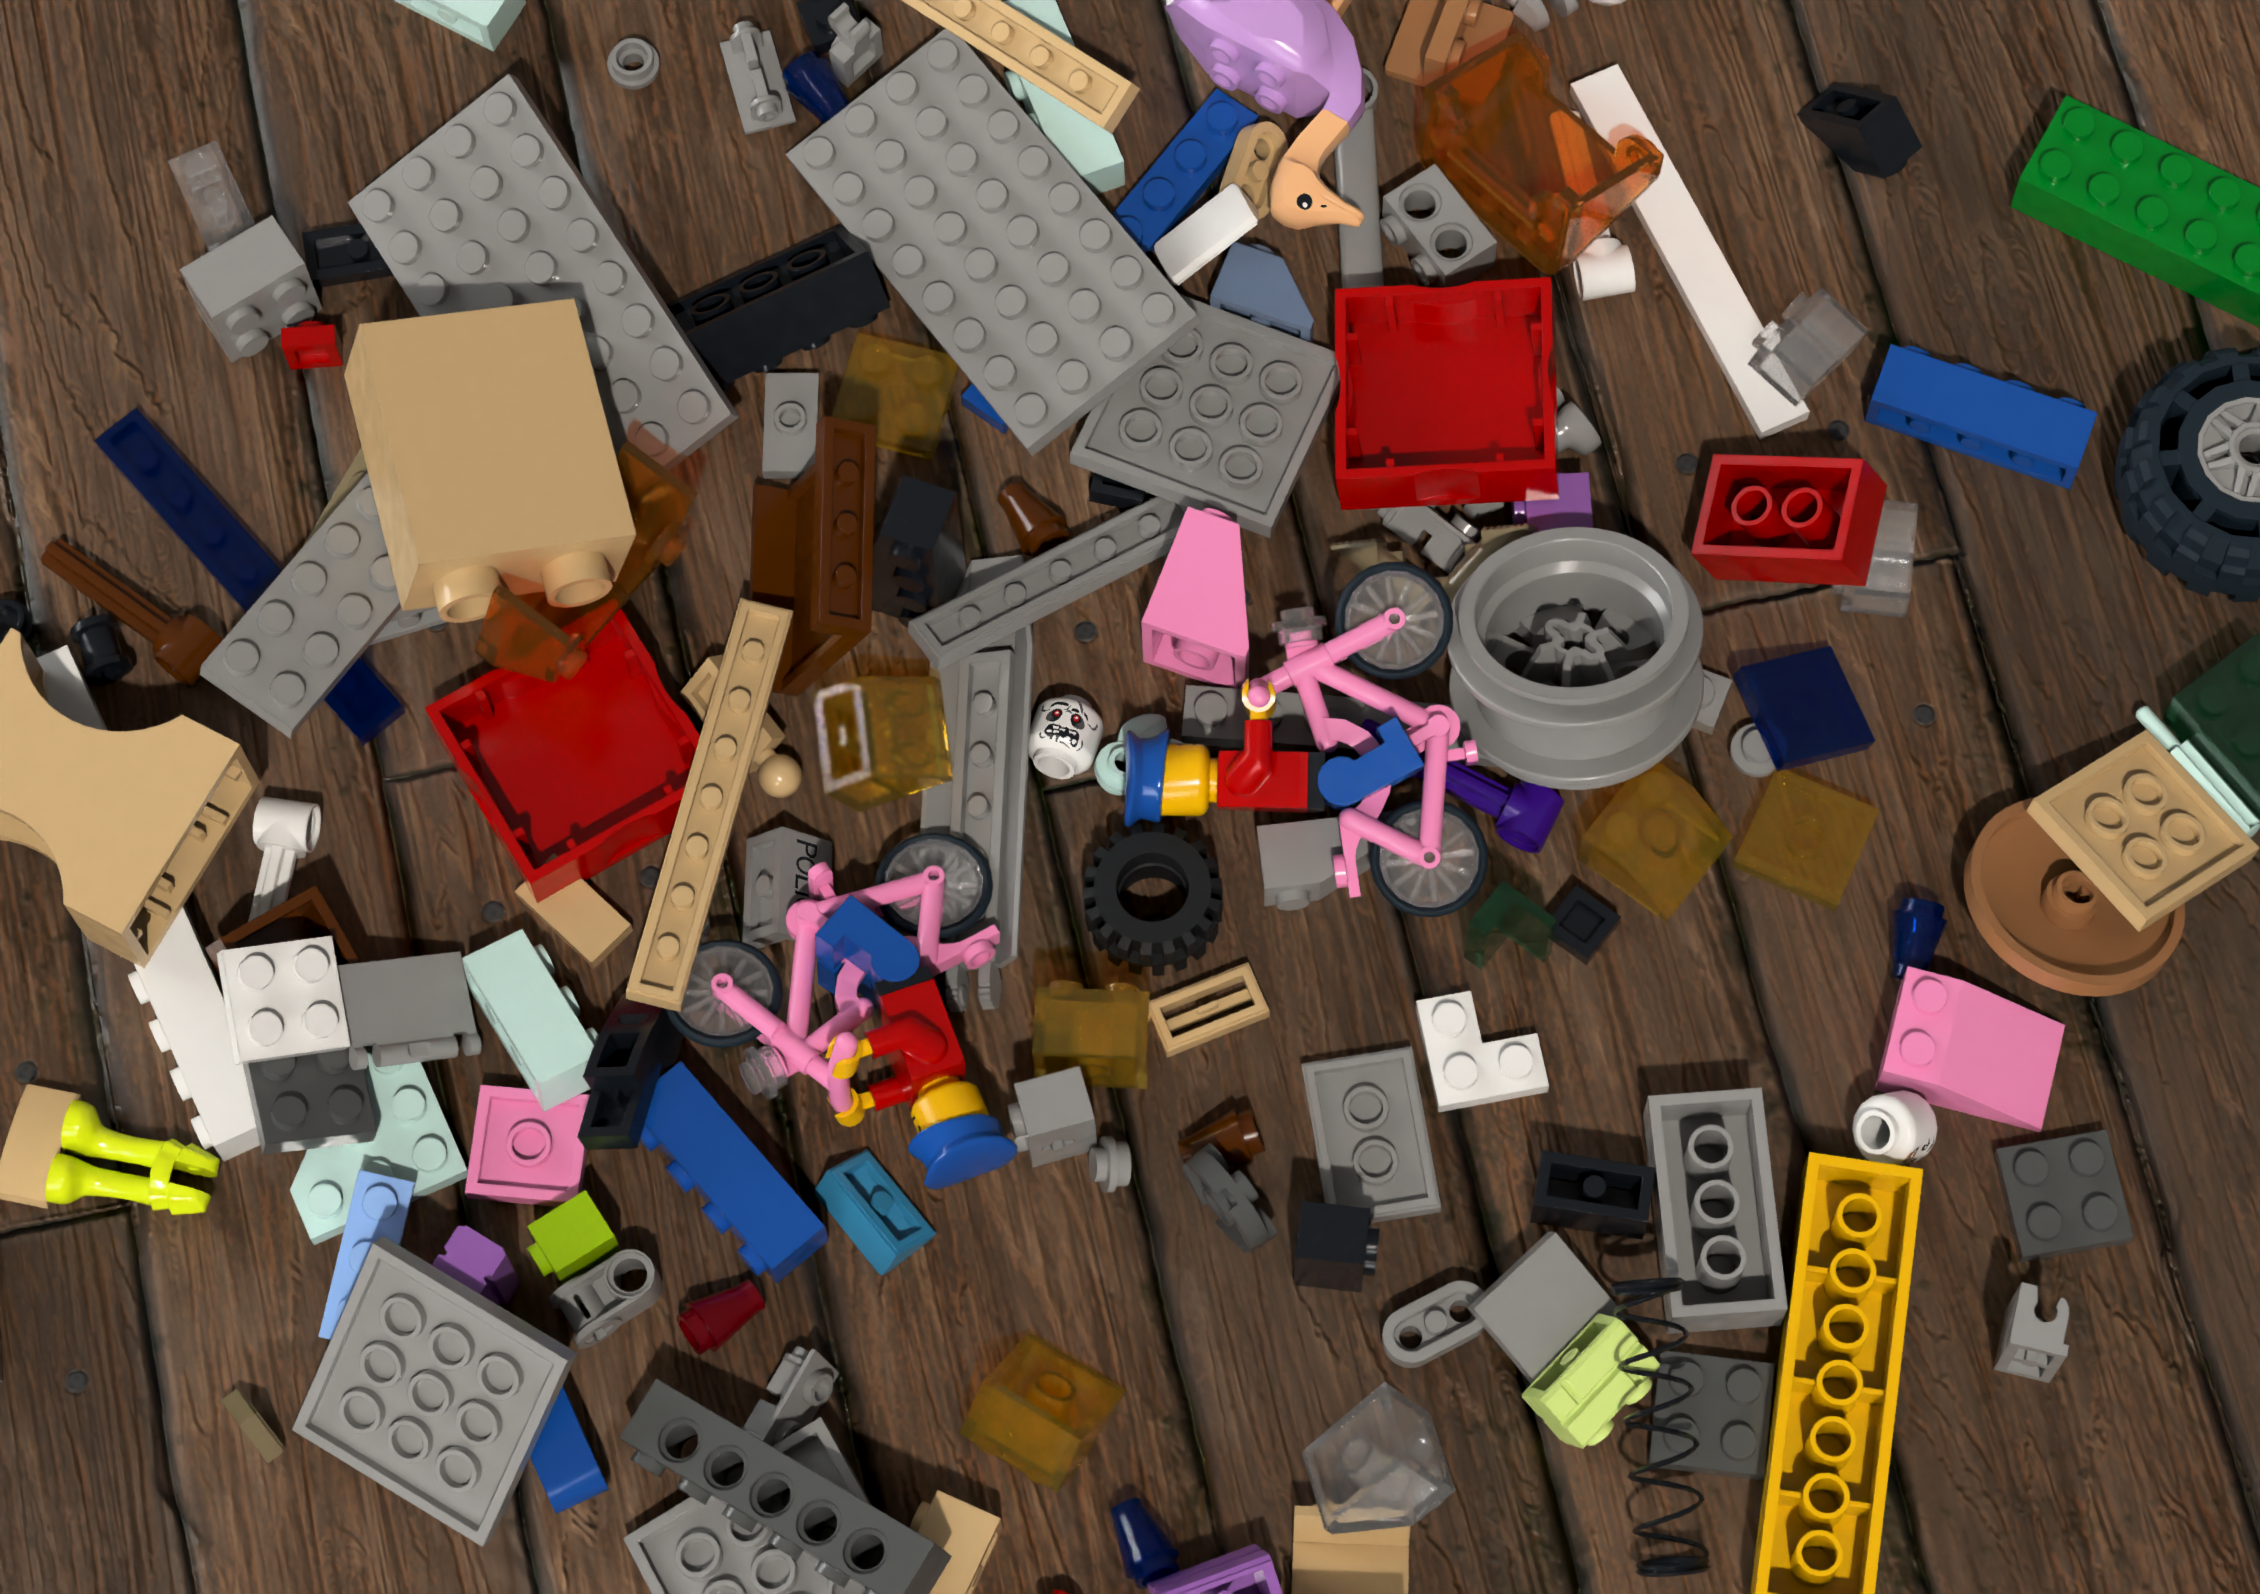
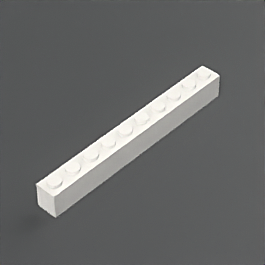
M65 645L36 658L45 672V687L49 705L77 723L95 729L107 730L79 664L69 647ZM184 904L145 969L134 964L137 971L128 974V978L140 1004L143 1005L150 1001L157 1019L148 1022L162 1053L170 1049L172 1050L179 1067L169 1072L182 1100L185 1101L193 1098L200 1115L192 1118L191 1123L202 1147L206 1150L213 1146L225 1162L259 1146L260 1142L243 1064L235 1065L223 990Z

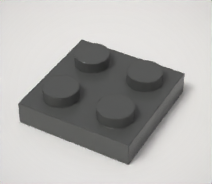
M349 1047L345 1050L243 1064L262 1155L374 1141L377 1128L363 1069L353 1070L349 1063Z
M2107 1129L1995 1150L1993 1156L2019 1263L2131 1243L2134 1236Z
M1665 1351L1658 1354V1362L1660 1363V1368L1657 1370L1658 1373L1683 1378L1690 1382L1695 1390L1682 1402L1654 1412L1652 1425L1689 1433L1698 1439L1700 1444L1689 1456L1659 1468L1763 1481L1766 1468L1775 1363L1675 1351ZM1656 1378L1653 1406L1682 1396L1689 1391L1688 1387L1674 1381ZM1651 1431L1648 1465L1687 1451L1693 1447V1441L1677 1435Z

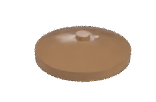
M2034 798L2016 802L2004 808L1989 820L1968 854L1964 869V892L1969 912L1977 929L1989 946L2007 964L2027 978L2048 988L2068 994L2092 997L2116 995L2133 990L2152 979L2163 968L2182 936L2185 923V903L2138 932L2027 813L2026 810Z

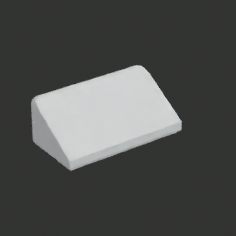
M1232 183L1155 243V253L1167 277L1174 286L1176 284L1179 286L1258 224L1259 210L1238 184Z

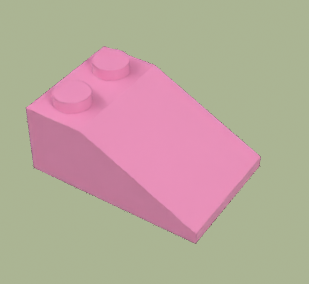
M1908 966L1899 986L1875 1090L1885 1093L1906 1090L1919 1094L1929 1104L2041 1132L2065 1025L1964 980Z

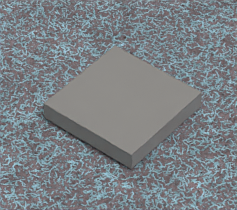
M1548 1231L1468 1307L1470 1312L1531 1384L1598 1313L1616 1317L1621 1321L1625 1320L1612 1313L1615 1307H1617L1615 1302L1558 1234L1552 1231Z

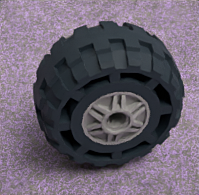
M2230 347L2207 351L2201 360L2196 361L2193 359L2188 363L2184 360L2166 371L2157 384L2151 389L2148 388L2132 412L2118 447L2113 475L2114 498L2119 499L2123 512L2121 522L2130 540H2134L2136 545L2142 544L2148 552L2146 560L2162 575L2167 576L2171 572L2186 581L2185 589L2206 597L2209 596L2211 591L2228 594V599L2232 600V602H2257L2260 597V348L2255 347L2251 354H2238L2236 348Z

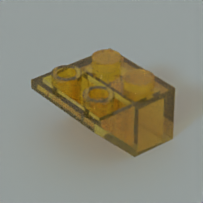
M859 676L812 693L824 794L857 812H861L953 780L941 684L938 678L934 676Z

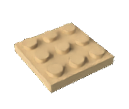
M2148 729L2033 799L2026 810L2138 932L2251 861L2259 850V846Z

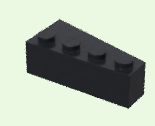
M904 475L888 507L886 506L880 522L877 523L874 529L872 610L899 618V622L908 628L910 620L956 598L967 571L957 493Z

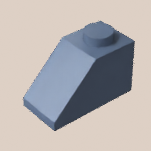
M1238 242L1231 244L1210 294V305L1313 343L1314 319L1284 259L1276 256L1272 250L1260 244L1252 243L1247 246Z

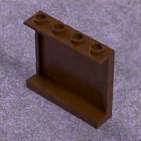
M823 416L816 423L815 463L789 489L760 484L753 486L749 600L793 610V621L773 693L798 697L871 632L876 425Z

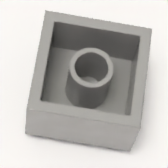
M273 215L179 269L200 317L231 363L241 357H250L259 353L267 346L271 339L281 334V328L296 327L299 323L311 321L314 314L322 310L304 261Z

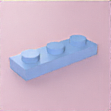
M363 1170L358 1171L318 1337L331 1340L372 1244L384 1236L401 1246L415 1182Z

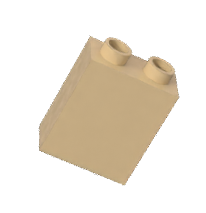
M575 299L359 324L344 377L402 611L437 607L439 617L442 620L452 623H463L494 614L505 604L504 597L545 591L550 605L567 608L589 604L607 595L613 587L612 582H616L636 537V531Z

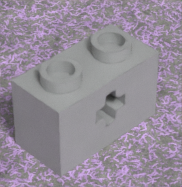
M1080 1066L1014 1084L1016 1102L1007 1104L1010 1118L1009 1124L1014 1143L1017 1145V1152L1028 1151L1032 1167L1088 1153L1091 1148H1097L1095 1117Z

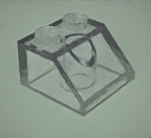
M1385 1381L1302 1451L1324 1529L1331 1534L1414 1526L1456 1491L1430 1413Z

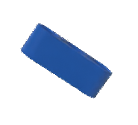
M562 1386L530 1456L556 1514L609 1490L566 1390Z

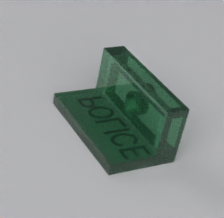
M1502 881L1468 924L1464 958L1482 970L1509 937L1544 963L1551 955L1557 919L1505 881Z

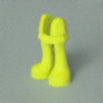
M74 1099L68 1106L62 1126L61 1144L66 1154L58 1153L52 1160L46 1180L45 1198L47 1202L69 1204L84 1196H99L142 1203L151 1206L152 1211L169 1209L172 1215L205 1213L211 1199L209 1194L188 1186L171 1183L169 1179L172 1169L197 1176L217 1177L220 1159L193 1143L185 1146L173 1138L168 1141L153 1140L111 1130L102 1125L98 1112L93 1105ZM74 1156L103 1158L151 1168L150 1178L96 1167Z

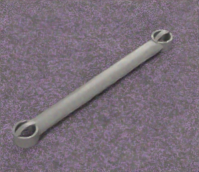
M1363 67L1366 88L1371 98L1365 103L1362 118L1334 150L1336 193L1345 202L1360 209L1365 217L1360 227L1338 224L1342 288L1384 286L1374 120L1379 87L1373 74Z

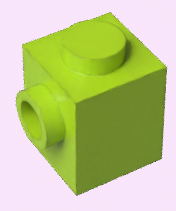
M586 1190L527 1226L535 1243L526 1248L544 1277L554 1271L562 1285L586 1273L621 1251L615 1235Z

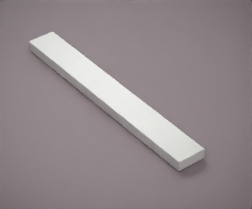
M1613 65L1571 83L1569 92L1758 438L1761 440L1807 420L1810 412L1619 65Z

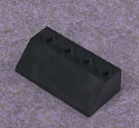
M841 224L666 304L723 392L735 384L734 380L751 372L763 373L770 371L782 363L783 357L800 349L808 351L819 348L830 340V335L847 327L860 328L866 326L878 318L879 312L891 307L868 250Z

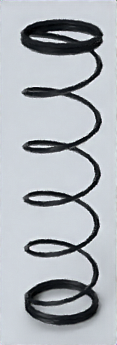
M1679 1277L1630 1280L1610 1285L1613 1289L1610 1293L1614 1296L1646 1295L1615 1307L1612 1312L1615 1316L1632 1321L1667 1326L1680 1330L1684 1334L1682 1338L1675 1342L1625 1359L1617 1366L1619 1370L1625 1373L1670 1380L1684 1384L1689 1389L1687 1393L1680 1397L1632 1413L1622 1421L1628 1427L1681 1436L1693 1441L1694 1444L1693 1447L1683 1453L1630 1471L1627 1475V1478L1635 1482L1680 1489L1693 1493L1699 1498L1697 1503L1686 1509L1635 1526L1632 1530L1635 1535L1687 1544L1699 1548L1704 1553L1703 1556H1673L1640 1561L1635 1565L1638 1568L1635 1572L1639 1576L1644 1577L1696 1574L1705 1572L1711 1567L1708 1565L1710 1560L1707 1558L1709 1551L1700 1543L1686 1538L1640 1531L1691 1513L1704 1501L1703 1494L1692 1487L1669 1481L1635 1476L1681 1460L1692 1454L1700 1445L1698 1439L1689 1433L1630 1421L1678 1404L1687 1399L1695 1390L1693 1385L1683 1378L1624 1367L1630 1363L1673 1349L1684 1343L1690 1335L1686 1328L1673 1322L1619 1312L1670 1292L1683 1290L1685 1288L1683 1285L1685 1280Z

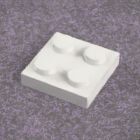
M332 936L227 949L217 953L235 1065L345 1050L351 1046Z

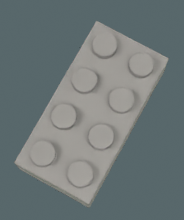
M1762 1087L1648 1096L1643 1120L1648 1166L1655 1167L1652 1203L1661 1278L1679 1277L1685 1280L1683 1283L1685 1288L1683 1290L1663 1295L1665 1321L1679 1324L1686 1328L1688 1332L1781 1326L1788 1307ZM1666 1326L1667 1334L1683 1333L1680 1330Z

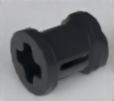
M100 614L85 618L77 622L70 630L73 642L81 647L87 665L84 668L83 675L88 684H110L122 679L133 669L129 656H125L122 653L116 635L120 626L116 616L111 614Z

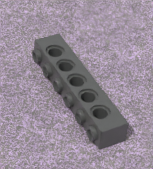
M655 1379L619 1437L636 1450L630 1460L659 1478L665 1469L678 1475L681 1479L676 1487L706 1505L711 1496L723 1502L727 1506L722 1515L747 1531L752 1532L758 1523L773 1532L768 1543L792 1558L798 1560L802 1552L805 1551L820 1560L814 1570L842 1588H845L851 1579L866 1588L864 1594H930L952 1557L936 1543L658 1379ZM698 1436L696 1450L690 1456L681 1459V1450L685 1442L692 1437ZM744 1463L742 1477L735 1484L727 1486L726 1478L729 1471L735 1465ZM790 1490L788 1505L782 1511L773 1514L772 1504L774 1499L780 1493ZM831 1518H837V1527L834 1534L827 1540L819 1541L818 1533L822 1524ZM884 1545V1556L881 1562L876 1567L866 1570L865 1559L867 1554L873 1548Z

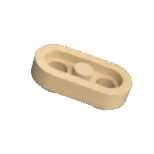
M1265 121L1248 125L1241 129L1237 135L1220 185L1219 193L1232 183L1238 184L1259 210L1258 219L1265 217L1270 211L1271 184L1280 160L1288 151L1287 139L1283 131L1276 124Z

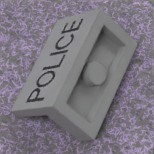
M779 827L746 839L742 942L760 949L787 939L795 941L787 931V911L794 903L809 899L808 871L814 865L826 862L832 870L833 842L786 827Z

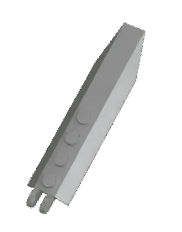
M1022 555L971 560L956 597L1023 564L1024 557ZM1032 623L939 671L930 661L920 834H949L965 840L974 846L985 858L991 871L993 890L991 901L985 913L976 924L964 932L940 939L942 944L960 942L993 924L999 930L1000 943L993 946L996 950L994 957L985 965L973 969L978 970L979 987L977 990L979 1002L983 1010L999 1008V1004H1001L1000 994L1002 992L999 968L1005 967L1019 957L1034 661ZM947 845L919 846L918 873L924 872L927 867L934 865L943 869L945 873V899L942 927L951 925L966 917L976 906L982 886L980 874L975 864L961 851ZM931 876L929 877V879L936 880L938 879V877ZM920 906L916 907L915 924L917 925L919 922ZM964 962L946 970L945 998L950 1012L966 1011L968 1007L970 984L966 971H970V969L966 967Z

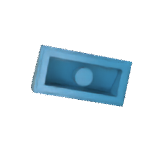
M868 1149L828 1169L815 1188L816 1197L880 1275L893 1270L936 1235L933 1228Z

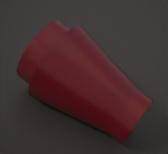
M747 1279L737 1286L686 1303V1310L677 1315V1322L685 1339L696 1353L701 1355L709 1349L716 1352L755 1314L764 1310L765 1303L758 1289Z

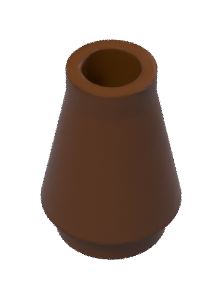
M1014 482L1000 492L997 501L1006 514L1023 554L1035 558L1069 540L1066 520L1029 491L1023 482Z
M1235 1108L1193 1135L1178 1141L1184 1163L1208 1143L1216 1147L1228 1165L1254 1162V1155L1266 1151L1261 1132L1251 1109L1238 1113Z

